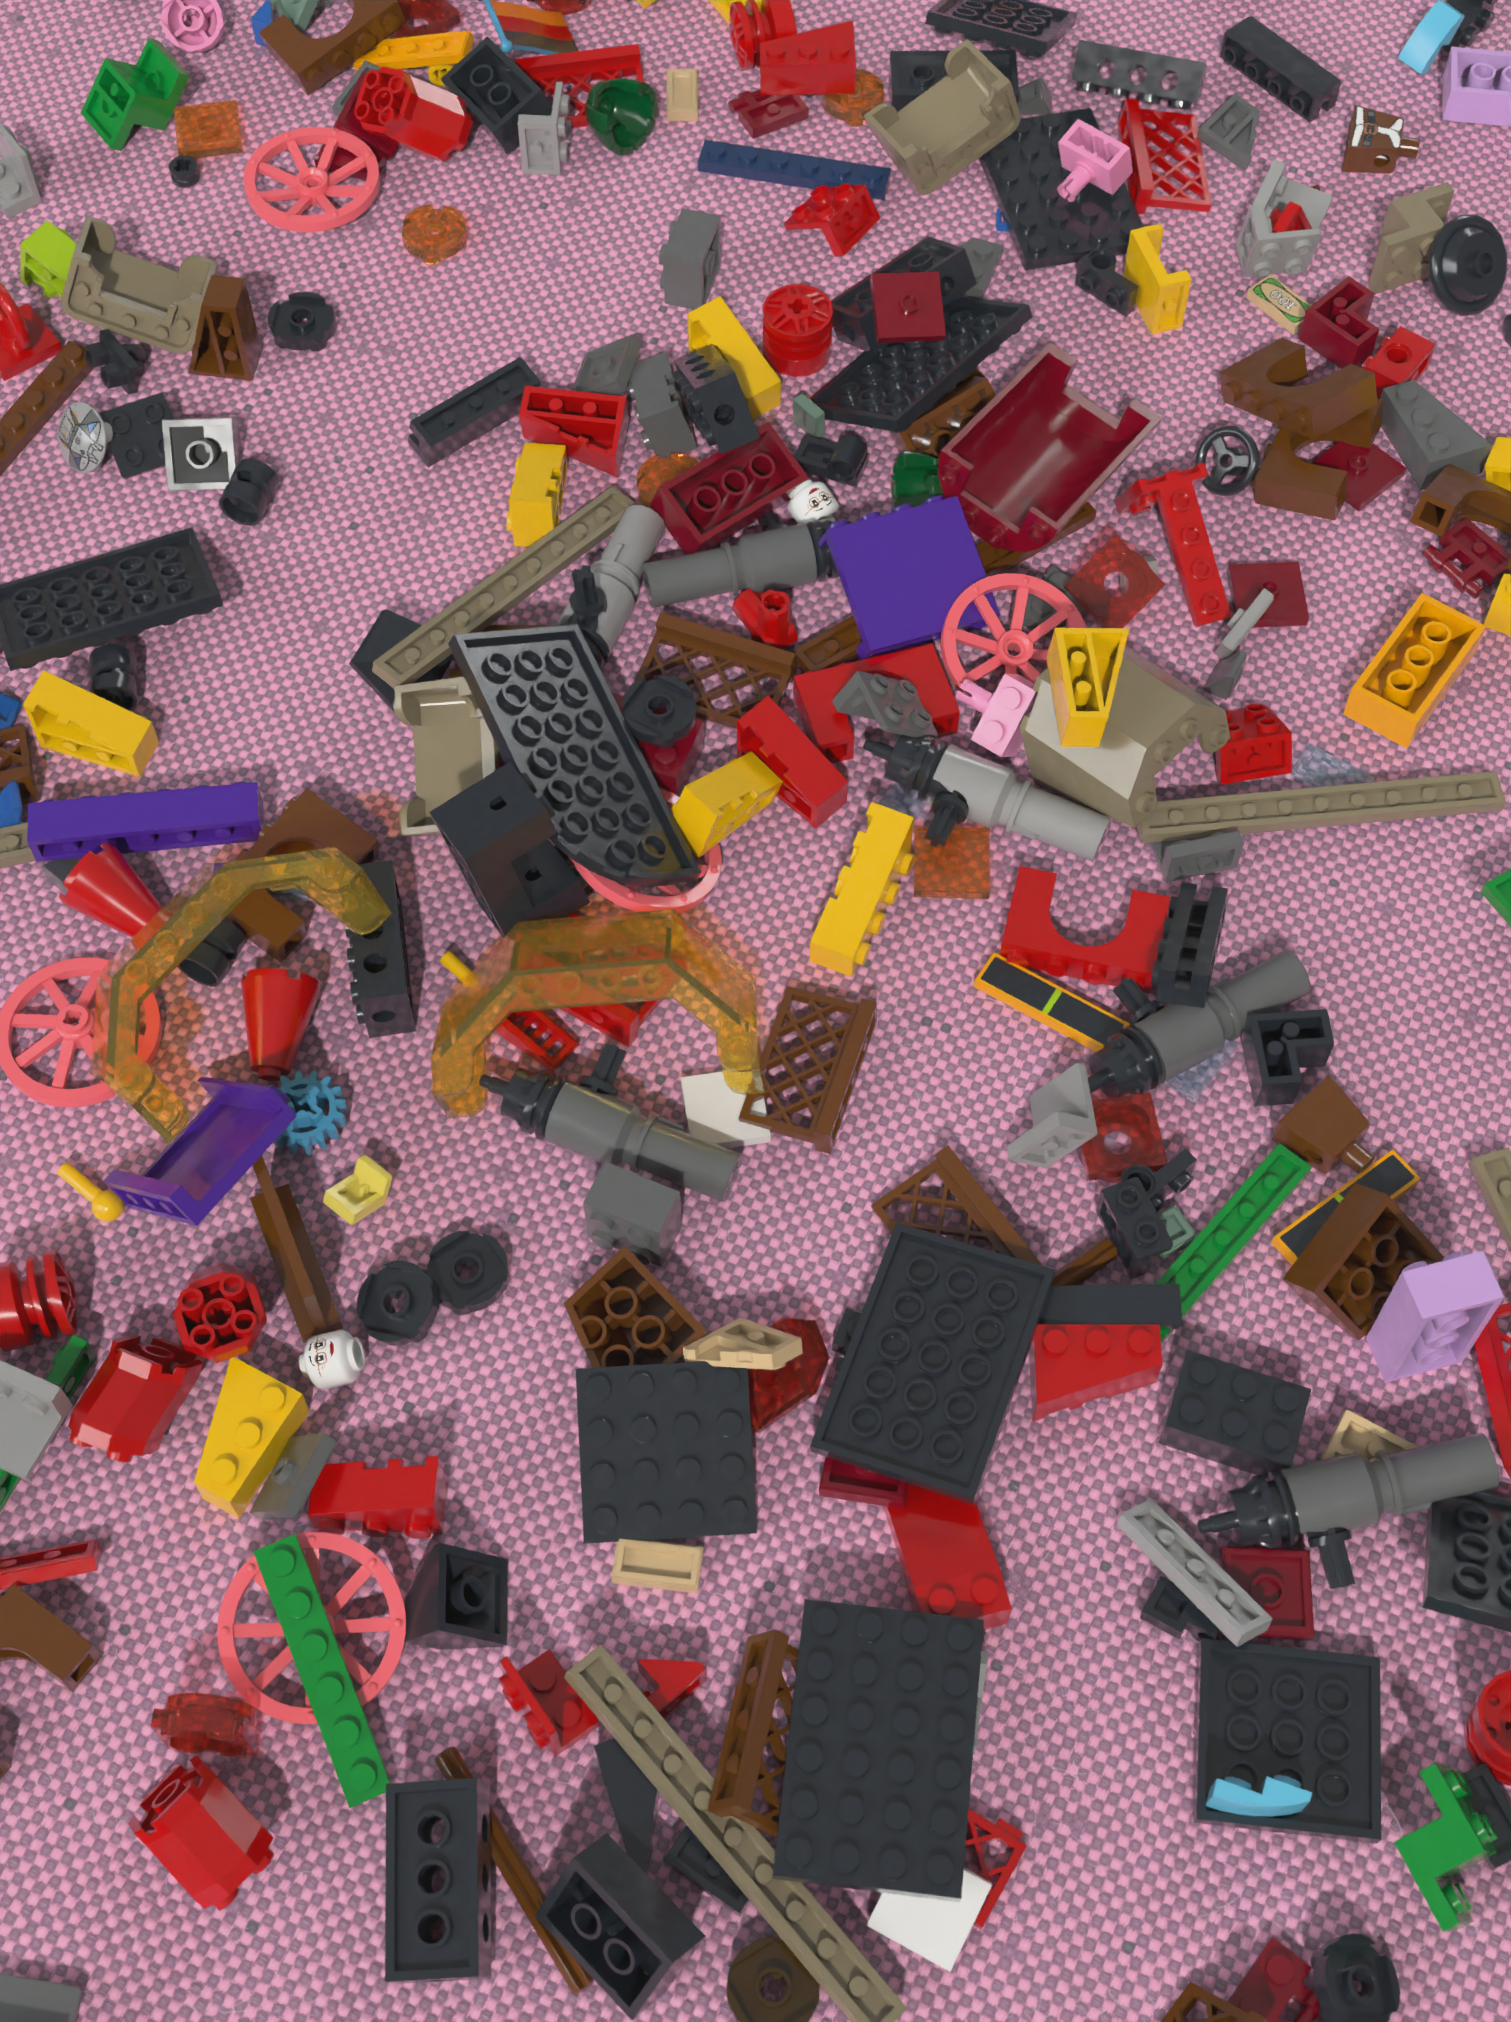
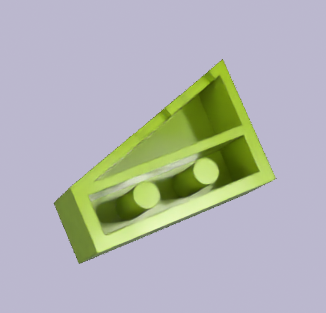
M47 220L20 244V282L27 286L33 282L44 288L43 295L51 299L55 295L61 298L77 243L71 239L64 229L57 228Z

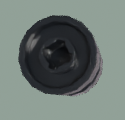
M251 458L242 459L238 462L230 482L220 497V509L227 517L239 524L246 526L257 525L260 523L268 507V502L271 501L278 487V475L271 467L259 460Z
M103 645L95 648L89 657L90 680L88 691L130 711L137 702L136 654L131 649L120 645Z
M205 914L202 915L193 930V940L186 941L176 957L175 963L181 972L192 980L205 986L216 987L219 986L230 968L229 961L235 960L246 938L243 932L230 921L217 915Z

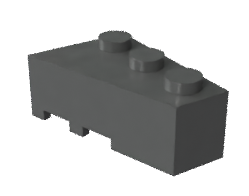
M667 352L636 362L630 376L631 380L627 384L633 401L636 400V405L633 406L640 426L642 425L644 428L641 431L644 445L647 451L654 450L659 462L697 449L682 394L678 390L672 375L674 368Z
M1415 380L1383 388L1380 397L1383 400L1381 428L1420 490H1425L1448 464H1452L1473 475L1483 472L1492 447L1491 443Z

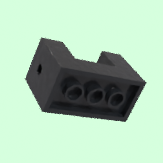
M510 762L429 813L480 908L507 945L510 942L518 945L531 941L589 904L590 901L584 890L589 884L576 867L571 869L568 866V863L571 862L568 855L556 845L553 846L548 840L557 834L550 819L556 815L552 806L544 795L538 798L535 796L534 793L537 792V789L528 774L523 772L519 775Z

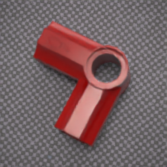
M750 588L740 593L737 600L733 602V612L749 630L753 641L782 650L798 642V634L791 621V599L784 591L777 592L771 589L761 594L760 592H754Z

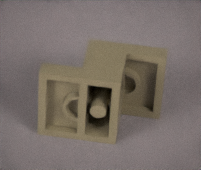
M1448 182L1390 201L1368 284L1372 292L1378 294L1387 290H1393L1399 286L1416 280H1423L1429 276V256L1434 239L1445 225L1444 223L1454 194V189Z

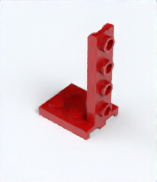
M1205 463L1197 464L1194 468L1183 471L1174 470L1166 472L1163 476L1149 480L1145 478L1140 479L1115 500L1118 514L1130 511L1131 516L1151 510V505H1159L1195 627L1232 617L1194 489L1195 486L1208 477Z

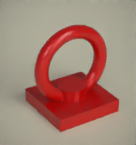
M0 282V377L6 381L57 355L62 347L60 341L28 302L17 307L7 289Z

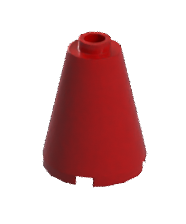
M110 842L100 844L104 850L97 855L90 850L66 877L63 885L68 888L66 895L59 894L60 900L66 906L143 944L151 940L153 942L160 940L169 928V924L166 923L169 915L118 848Z
M279 968L251 969L247 971V977L242 975L241 990L250 1069L258 1073L259 1079L280 1081L281 1076L290 1074L320 993V982L310 975L300 973V980L287 977L288 970Z

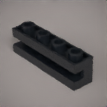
M1250 15L1225 31L1220 58L1310 123L1318 118L1321 107L1328 111L1336 106L1342 81Z
M520 356L411 420L409 428L413 433L408 435V443L429 468L518 415L524 387H540L541 381Z
M1182 882L1179 896H1171L1169 914L1164 924L1163 939H1160L1157 961L1154 962L1151 985L1158 986L1157 1002L1199 1008L1205 1007L1225 920L1228 888L1213 886L1209 902L1196 900L1197 884Z

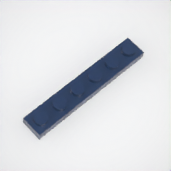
M704 140L698 159L699 172L815 189L821 185L833 187L846 183L851 185L865 184L872 199L884 201L891 179V168L712 140Z

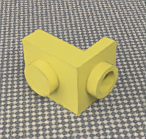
M364 1154L357 1159L352 1175L325 1191L323 1203L353 1226L385 1205L392 1176L382 1166Z

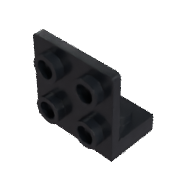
M163 392L99 413L103 422L109 423L112 427L113 437L108 444L123 479L166 466L162 420L173 419Z

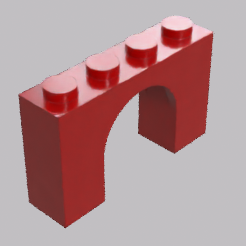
M933 643L924 646H912L906 650L886 655L878 654L872 658L852 663L844 662L835 667L818 671L811 670L794 676L793 699L807 737L831 763L852 759L854 755V734L845 713L837 712L832 700L857 671L879 674L883 677L910 682L917 689V696L924 709L932 717V724L938 733L936 738L958 733L960 710Z
M1023 866L1019 867L1000 955L1006 958V962L1018 964L1023 968L1045 971L1055 977L1068 976L1082 979L1093 985L1106 984L1116 987L1120 985L1121 980L1124 978H1132L1144 993L1150 994L1153 965L1157 961L1159 942L1163 938L1164 924L1171 897L1133 889L1125 926L1121 933L1106 944L1082 946L1062 937L1051 922L1050 907L1057 873Z

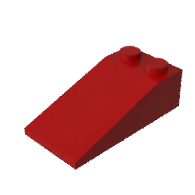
M909 1484L904 1509L886 1506L884 1508L913 1611L984 1620L983 1630L1008 1624L1012 1607L999 1564L976 1503L972 1505Z

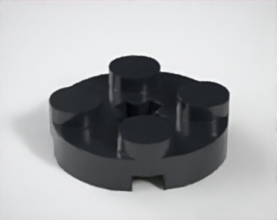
M296 292L288 295L289 300L282 304H279V300L273 304L268 313V324L277 347L315 352L326 348L327 340L335 332L336 318L333 307L326 304L324 297L312 292ZM301 319H307L306 323L298 324L301 322Z
M659 675L657 680L645 682V678L638 680L628 688L622 700L623 717L632 735L640 741L656 744L661 748L674 746L677 740L682 739L692 730L696 722V702L693 698V692L686 683L675 677ZM662 705L666 706V713L654 714L651 709L652 707L659 709Z
M469 1231L454 1232L441 1239L433 1247L429 1255L430 1260L426 1271L439 1283V1303L451 1309L455 1314L467 1315L489 1307L500 1298L509 1285V1265L505 1251L498 1241L484 1233L481 1236L470 1234ZM466 1264L471 1268L476 1265L479 1269L475 1271L473 1278L461 1279L458 1277L461 1274L460 1266Z
M391 1261L384 1264L386 1268L381 1269L376 1275L371 1273L363 1282L357 1297L358 1317L363 1320L364 1327L367 1329L366 1332L380 1342L393 1346L406 1345L410 1342L418 1343L427 1337L429 1328L437 1316L440 1302V1286L421 1267L408 1261ZM401 1293H404L405 1305L396 1313V1309L390 1306L392 1299H399Z
M1355 1933L1343 1935L1329 1940L1322 1948L1316 1949L1312 1953L1311 1966L1313 1969L1314 1989L1320 2004L1319 2012L1323 2022H1388L1390 2014L1398 2010L1400 1987L1395 1968L1387 1955L1379 1956L1377 1951L1370 1946L1375 1944V1942L1369 1937ZM1352 1977L1355 1981H1360L1362 1991L1356 1992L1354 1990Z

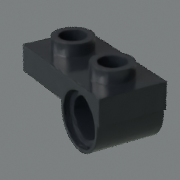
M1095 249L1089 254L1086 253L1078 260L1075 285L1105 303L1109 308L1127 317L1135 309L1138 285L1115 271L1117 259L1111 251Z
M804 435L794 458L806 473L857 487L868 465L869 453H867L866 444L858 437L852 435L842 436L837 444Z
M1184 1149L1156 1173L1143 1165L1128 1167L1122 1173L1120 1182L1138 1177L1158 1212L1164 1206V1199L1173 1191L1176 1194H1180L1191 1184L1194 1179L1192 1172L1197 1159L1187 1149Z

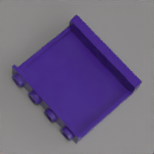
M943 495L935 496L926 500L923 505L912 507V504H904L894 508L891 513L881 516L879 512L869 513L861 517L858 522L848 524L847 520L838 521L827 527V531L818 542L820 547L829 546L862 638V643L856 648L860 660L869 659L878 654L886 655L906 650L912 646H921L941 640L944 620L956 599L969 586L987 577L957 496L944 499ZM993 593L985 594L996 616L999 617L1000 612ZM974 602L962 613L957 629L971 632L988 627Z
M200 1077L197 1081L213 1099L141 1176L113 1170L103 1182L130 1209L198 1226L297 1117L295 1112L288 1106L290 1103L288 1096L276 1086L271 1085L268 1087L257 1083H242L239 1080L228 1081L223 1078Z

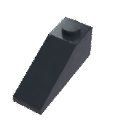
M614 1738L594 1745V1749L626 1853L648 1875L660 1792Z

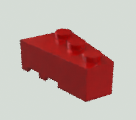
M853 20L760 43L761 95L855 94L856 56Z
M533 386L524 387L519 412L523 438L538 444L566 445L568 457L619 478L629 424L626 396Z
M769 695L737 720V759L752 751L783 781L776 796L812 826L818 828L847 803L848 781L844 774L834 767Z
M1038 1324L1029 1349L1032 1422L1044 1419L1046 1415L1057 1411L1081 1407L1083 1403L1104 1396L1110 1398L1156 1383L1163 1365L1160 1325Z
M439 1456L426 1457L425 1465L403 1467L404 1460L389 1459L388 1468H366L367 1464L364 1461L325 1464L311 1490L308 1517L314 1529H318L319 1532L342 1535L345 1533V1530L362 1531V1534L370 1537H385L388 1535V1532H402L407 1537L415 1539H427L431 1537V1534H443L448 1483Z

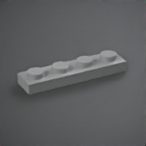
M1152 1498L1121 1513L1117 1526L1236 1647L1268 1630L1273 1618Z

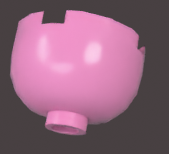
M164 0L161 13V27L166 37L177 48L189 53H203L214 48L224 31V15L217 0Z

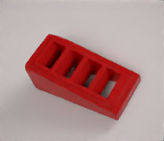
M522 993L495 1018L492 1029L551 1072H554L579 1046V1043ZM521 1015L525 1020L519 1027H516L513 1022ZM534 1024L538 1028L528 1037L524 1032ZM544 1033L550 1036L548 1040L539 1047L535 1042ZM558 1041L563 1046L551 1057L546 1052Z

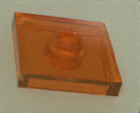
M237 100L175 107L174 117L179 156L187 155L193 158L243 153Z
M914 826L913 897L989 899L990 838L988 828H953L945 846L938 844L937 847L930 845L931 841L924 837L929 827Z

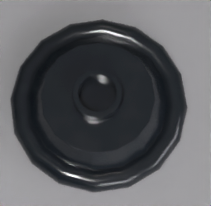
M1477 214L1459 215L1443 226L1432 245L1429 256V279L1434 294L1446 310L1459 316L1478 315L1492 306L1503 289L1507 275V251L1502 235L1491 221Z

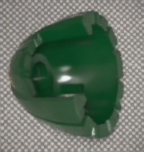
M620 78L599 82L589 90L585 103V114L590 129L600 143L611 152L622 156L630 155L633 153V150L637 151L638 147H641L647 141L646 136H650L656 122L653 118L657 117L658 110L657 103L654 101L657 98L653 88L642 81Z
M910 451L899 455L896 460L898 464L894 465L892 471L894 475L891 477V480L894 481L891 484V496L896 500L893 502L894 508L904 504H912V507L920 506L926 500L939 495H943L944 499H946L938 476L939 458Z

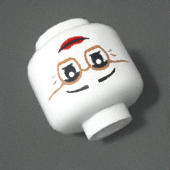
M809 479L801 483L789 494L791 500L788 503L787 509L797 524L805 523L806 525L808 521H814L817 526L818 521L823 519L836 522L834 516L839 510V503L823 482L813 483Z
M345 1330L332 1331L315 1335L308 1339L304 1353L300 1354L299 1366L302 1375L305 1378H310L317 1388L329 1389L351 1384L358 1378L360 1370H363L365 1367V1352L361 1341L357 1337H352Z

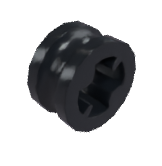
M181 155L170 161L169 171L174 185L188 188L198 183L200 173L198 164L193 157Z

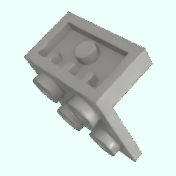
M556 82L551 116L519 114L518 133L523 174L561 175L562 162H568L569 147L568 142L565 141L571 140L572 121L566 120V115H569L570 96L564 94L563 82Z
M0 123V154L2 158L0 159V210L9 219L42 203L38 192L41 184L37 175L30 167L33 159L24 144L19 145L9 126L4 127Z
M1274 159L1252 206L1263 205L1266 218H1270L1275 209L1284 211L1289 201L1301 205L1312 229L1320 228L1333 201V196L1290 180L1286 177V163Z
M1250 206L1235 243L1243 278L1254 276L1256 278H1265L1270 274L1282 273L1296 275L1306 271L1322 237L1321 229L1272 233L1271 220L1266 218L1264 206Z
M1074 1064L1030 1096L1029 1101L1034 1127L1024 1131L1022 1136L1007 1145L1009 1160L1048 1168L1098 1134L1085 1064Z
M0 1360V1469L26 1480L32 1474L73 1405L61 1387Z

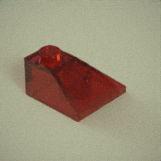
M782 1317L770 1326V1328L800 1337L803 1354L786 1362V1365L779 1369L748 1368L750 1418L753 1433L762 1432L817 1393L830 1357L816 1320Z

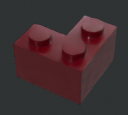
M1348 276L1305 311L1299 340L1341 369L1349 364L1358 367L1362 366L1367 357L1372 356L1380 330L1368 321L1375 293Z

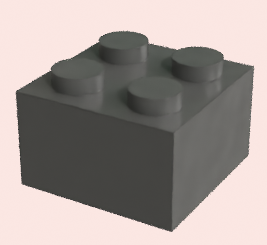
M682 208L678 220L672 221L668 244L662 245L659 254V264L663 265L660 288L664 289L665 304L692 310L706 304L721 267L720 216Z
M606 1161L583 1202L587 1234L592 1242L607 1250H611L613 1247L620 1250L625 1245L643 1265L652 1263L662 1267L682 1228L679 1191Z

